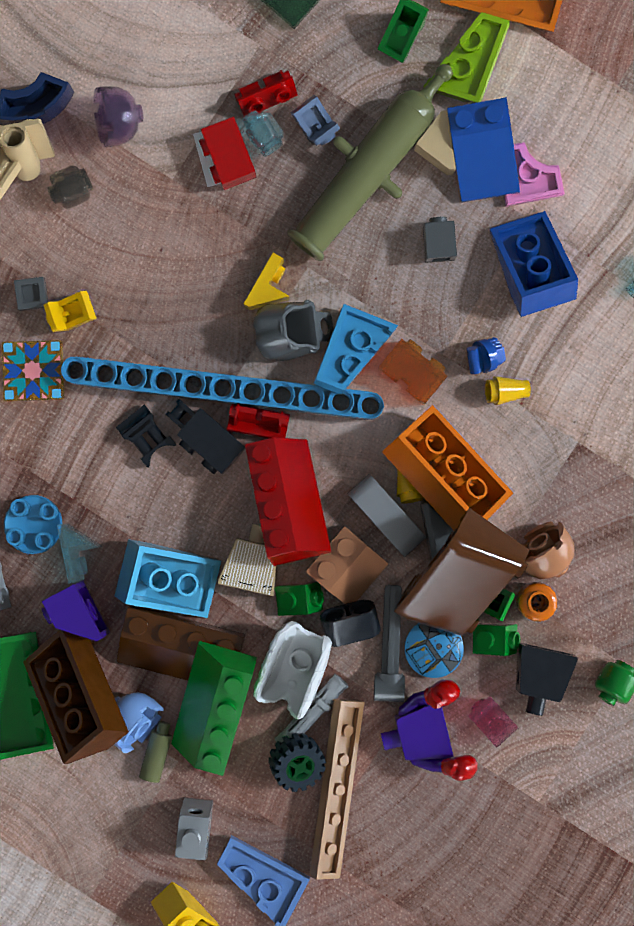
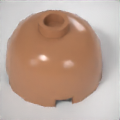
M552 521L535 527L524 536L525 540L528 541L523 546L530 550L525 559V562L528 563L525 572L528 575L538 579L560 577L567 572L574 557L575 546L569 532L561 522H558V525H554Z

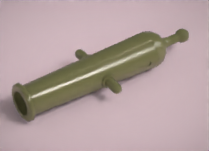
M441 64L438 66L435 76L422 90L415 91L410 89L397 95L358 146L353 147L341 136L334 138V146L346 156L345 164L295 230L289 229L287 231L288 237L309 256L317 261H323V252L377 189L383 188L395 199L402 196V190L390 180V174L431 125L435 115V108L431 103L433 96L440 86L450 80L453 75V70L449 65Z

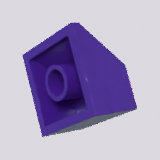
M84 581L76 583L42 601L44 605L41 608L43 616L48 624L53 623L56 629L94 641H98L110 633Z

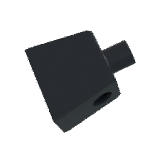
M520 643L517 652L516 690L520 694L529 696L525 712L543 716L546 700L561 702L577 664V656Z

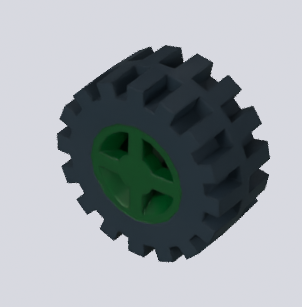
M293 733L292 738H288L287 735L282 737L284 741L281 743L277 741L275 743L276 749H271V757H268L269 767L277 783L280 786L282 785L287 791L290 788L292 792H297L298 788H301L302 791L307 790L306 786L309 784L313 787L316 785L314 781L316 779L320 781L322 778L320 772H325L326 768L324 765L326 763L325 757L320 747L312 737L308 738L303 733L300 737L297 733Z

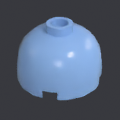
M140 692L115 698L129 731L114 744L123 753L134 750L131 744L136 740L143 743L148 738L151 731L156 728L162 718L158 711H164V708L153 698Z

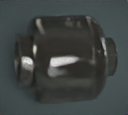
M74 165L51 174L50 182L52 186L47 187L53 203L60 202L65 209H71L90 199V191L93 190L92 183L85 169L79 170Z

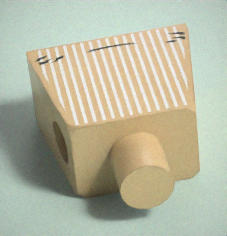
M252 523L249 540L236 538L219 577L218 584L274 596L276 566H273L267 558L261 525Z

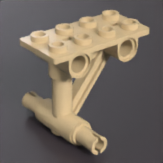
M27 119L19 123L0 125V200L16 177L23 181L35 179L40 173V160L55 156L54 149L41 119Z

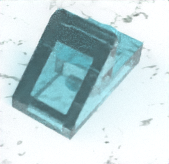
M68 523L57 525L68 584L85 580L84 574L88 573L86 559L84 556L80 557L79 551L102 546Z

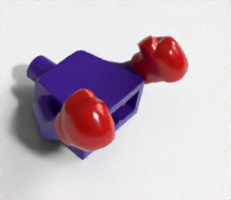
M440 680L427 687L424 691L413 693L399 707L398 714L395 715L397 729L380 733L384 750L402 747L405 760H410L414 766L431 772L443 773L457 781L471 779L478 769V762L471 755L454 757L442 707L450 705L460 696L459 686L452 680Z

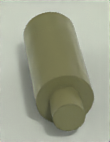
M159 721L157 730L151 731L139 778L145 781L160 782L172 735L168 734L170 723Z

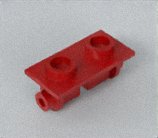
M280 70L263 78L266 87L262 89L257 81L238 88L239 92L234 93L238 105H240L244 119L298 96L293 77L288 70L285 72Z
M239 403L232 404L229 410L227 431L264 438H286L290 414H286L283 411L280 413L242 406Z

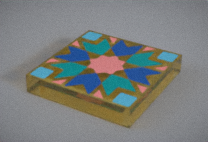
M62 340L2 342L4 401L64 400V378L61 374L63 363Z

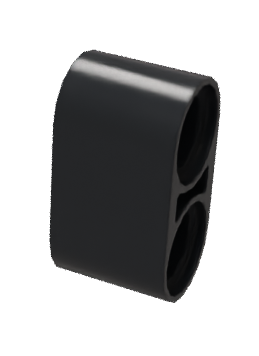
M359 600L326 609L320 615L324 635L330 638L332 647L371 639L381 631L376 607L371 600Z

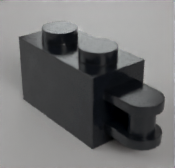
M178 399L176 407L171 412L167 411L165 415L181 428L177 434L182 439L179 445L191 455L196 451L202 456L204 460L201 464L212 474H215L217 471L224 474L242 454L245 446L203 409L200 408L195 413ZM188 412L192 418L184 425L179 420Z

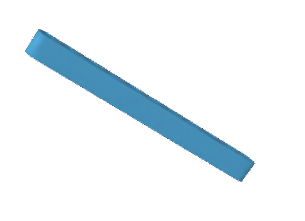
M69 357L61 366L63 378L72 384L230 404L239 403L240 405L364 420L377 418L384 408L381 396L368 391L346 389L341 395L348 398L349 407L339 411L333 407L332 400L340 394L318 385L84 357ZM81 363L84 370L81 377L73 379L70 375V369L74 364ZM104 367H111L113 370V377L108 382H101L99 378V372ZM134 370L141 371L143 375L142 382L137 386H131L128 382V376ZM162 374H170L172 377L171 386L167 389H160L157 385L158 378ZM192 377L200 378L202 382L201 389L196 393H190L186 388L187 381ZM220 381H228L231 384V392L227 396L221 397L216 394L215 388ZM251 384L258 385L261 388V394L255 400H249L245 397V389ZM279 388H286L291 394L288 402L284 404L277 403L274 400V392ZM309 391L316 392L320 397L319 404L315 407L306 406L303 402L305 393ZM367 398L376 400L378 411L374 414L365 413L362 409V402Z

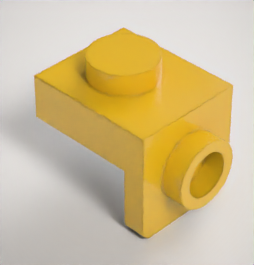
M80 291L62 300L47 302L43 305L46 312V320L53 332L69 331L97 319L87 291Z

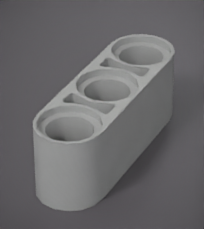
M370 474L347 493L404 557L427 538Z

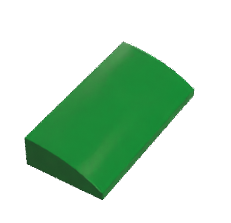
M36 632L0 637V760L54 749L52 734L23 663L38 649Z

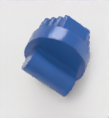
M495 337L488 340L481 339L466 348L470 374L491 372L506 361L504 347Z

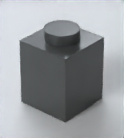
M447 217L430 218L429 222L424 223L423 226L425 263L455 261L457 257L455 222L447 221Z

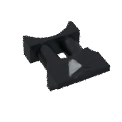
M145 404L116 427L121 436L131 441L143 455L141 460L148 468L150 467L151 457L158 448L176 446V442L169 435L166 438L154 422V415ZM147 432L157 446L152 448L142 434Z

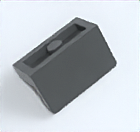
M426 502L421 503L420 507L431 561L454 530Z

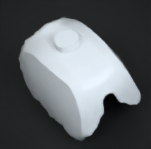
M290 621L283 624L270 643L269 650L254 684L253 697L262 703H276L280 699L286 700L288 702L287 710L295 719L303 718L316 695L324 675L332 646L330 638L308 631L297 622Z

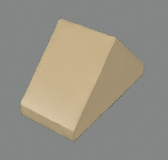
M443 110L417 142L414 151L448 176L454 174L456 167L448 111Z

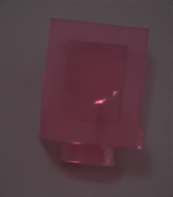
M491 696L486 700L483 698L476 702L471 708L472 712L468 715L496 748L518 729V726Z

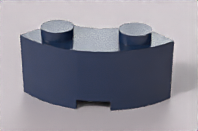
M40 72L35 82L26 88L14 91L2 89L0 92V125L19 123L27 119H41L42 123L45 124L65 109L72 99L74 90L68 82Z

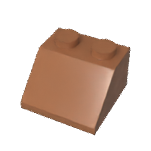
M343 526L330 541L332 552L317 556L306 569V573L341 602L347 604L357 601L389 563L347 527Z

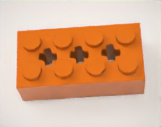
M433 405L382 451L453 530L458 528L461 517L469 508L488 520L513 494L508 486Z

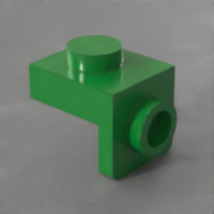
M318 582L275 586L278 616L309 615L323 610L324 594Z
M478 623L473 631V654L497 656L517 654L521 640L517 624L497 625Z

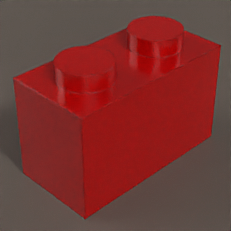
M234 116L201 129L203 138L199 140L204 156L210 155L214 166L209 167L215 184L221 182L223 189L226 190L257 178Z

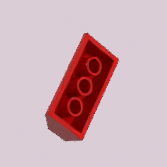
M273 437L245 444L266 554L272 565L277 566L331 553L332 550L308 440Z

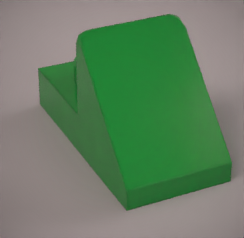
M400 0L377 50L404 63L417 35L425 25L429 9L412 0Z

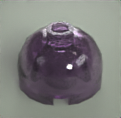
M117 86L96 87L94 90V103H99L98 113H94L100 142L104 143L103 147L126 144L132 140L138 131V123L143 122L142 106L140 104L136 105L134 97L125 89Z

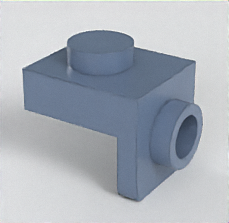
M315 95L290 112L309 142L316 146L330 142L335 137V132L340 129L339 125L332 121Z

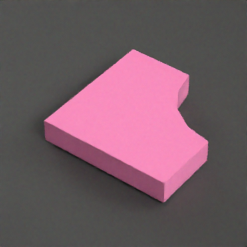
M525 142L514 144L520 193L504 195L506 207L564 196L559 165H546L537 161L528 152Z

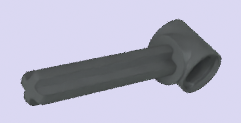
M385 585L381 672H377L374 677V701L404 702L405 675L399 673L401 616L394 612L402 596V587L399 585Z

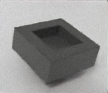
M44 277L14 280L19 311L44 308L43 305L48 302L46 280Z

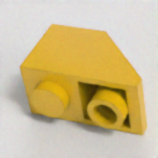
M171 882L151 901L164 926H219L217 921L189 891L174 882Z

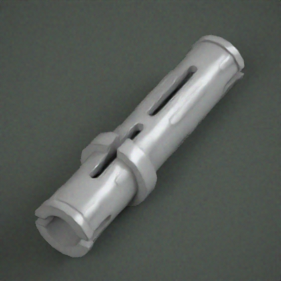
M334 674L319 692H316L304 717L301 719L294 718L275 737V741L281 743L284 741L282 737L287 735L288 738H292L293 733H297L299 737L302 733L305 734L325 711L329 712L332 709L331 704L334 702V699H337L349 687L348 684L340 676Z

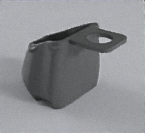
M310 300L264 305L258 310L253 321V326L256 330L255 343L261 354L270 360L288 361L309 353H316L320 349V341L329 342L333 332L331 314L329 312L316 311L314 303ZM322 319L326 321L328 326V332L326 335L322 332L321 329Z

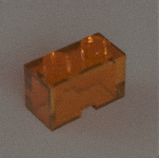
M401 339L378 369L395 383L401 379L409 386L405 391L424 405L448 377L444 373L446 368L434 358H431L430 361L420 354L423 349L411 339L407 342Z

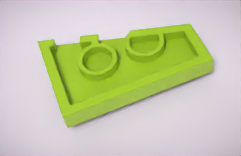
M483 12L479 14L461 37L459 44L442 61L441 64H447L452 68L453 75L450 80L440 86L436 91L437 94L468 104L482 101L508 31L509 20ZM433 77L427 80V82L423 86L424 88L429 84Z

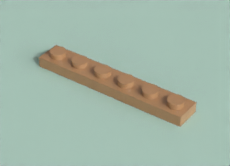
M334 699L325 760L326 768L323 774L309 875L316 880L340 879L364 709V702L360 700Z

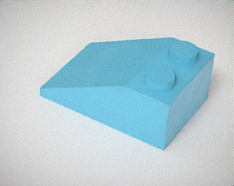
M128 539L114 596L128 605L208 618L221 561L157 544Z

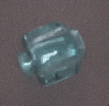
M255 110L242 120L244 125L240 133L243 141L253 154H262L266 157L278 150L283 144L281 140L284 131L271 113L267 111L258 113Z

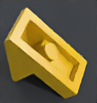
M274 252L272 253L244 302V307L248 310L290 300L289 295L271 286L273 282L278 284L286 270L282 266L284 259Z

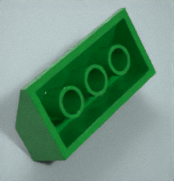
M199 641L171 745L194 768L221 776L224 775L257 657Z

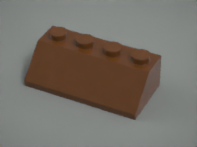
M131 605L127 608L120 635L117 662L188 681L199 641L241 652L246 634Z
M58 630L23 661L63 764H70L107 750L129 732L90 639Z

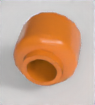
M531 582L520 589L517 594L516 604L524 617L532 621L541 622L549 619L557 609L558 600L551 587L541 582Z

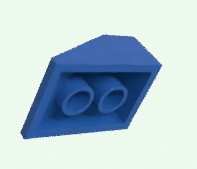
M507 97L447 108L462 203L520 193Z
M545 211L490 228V234L510 295L521 317L577 299L578 277Z

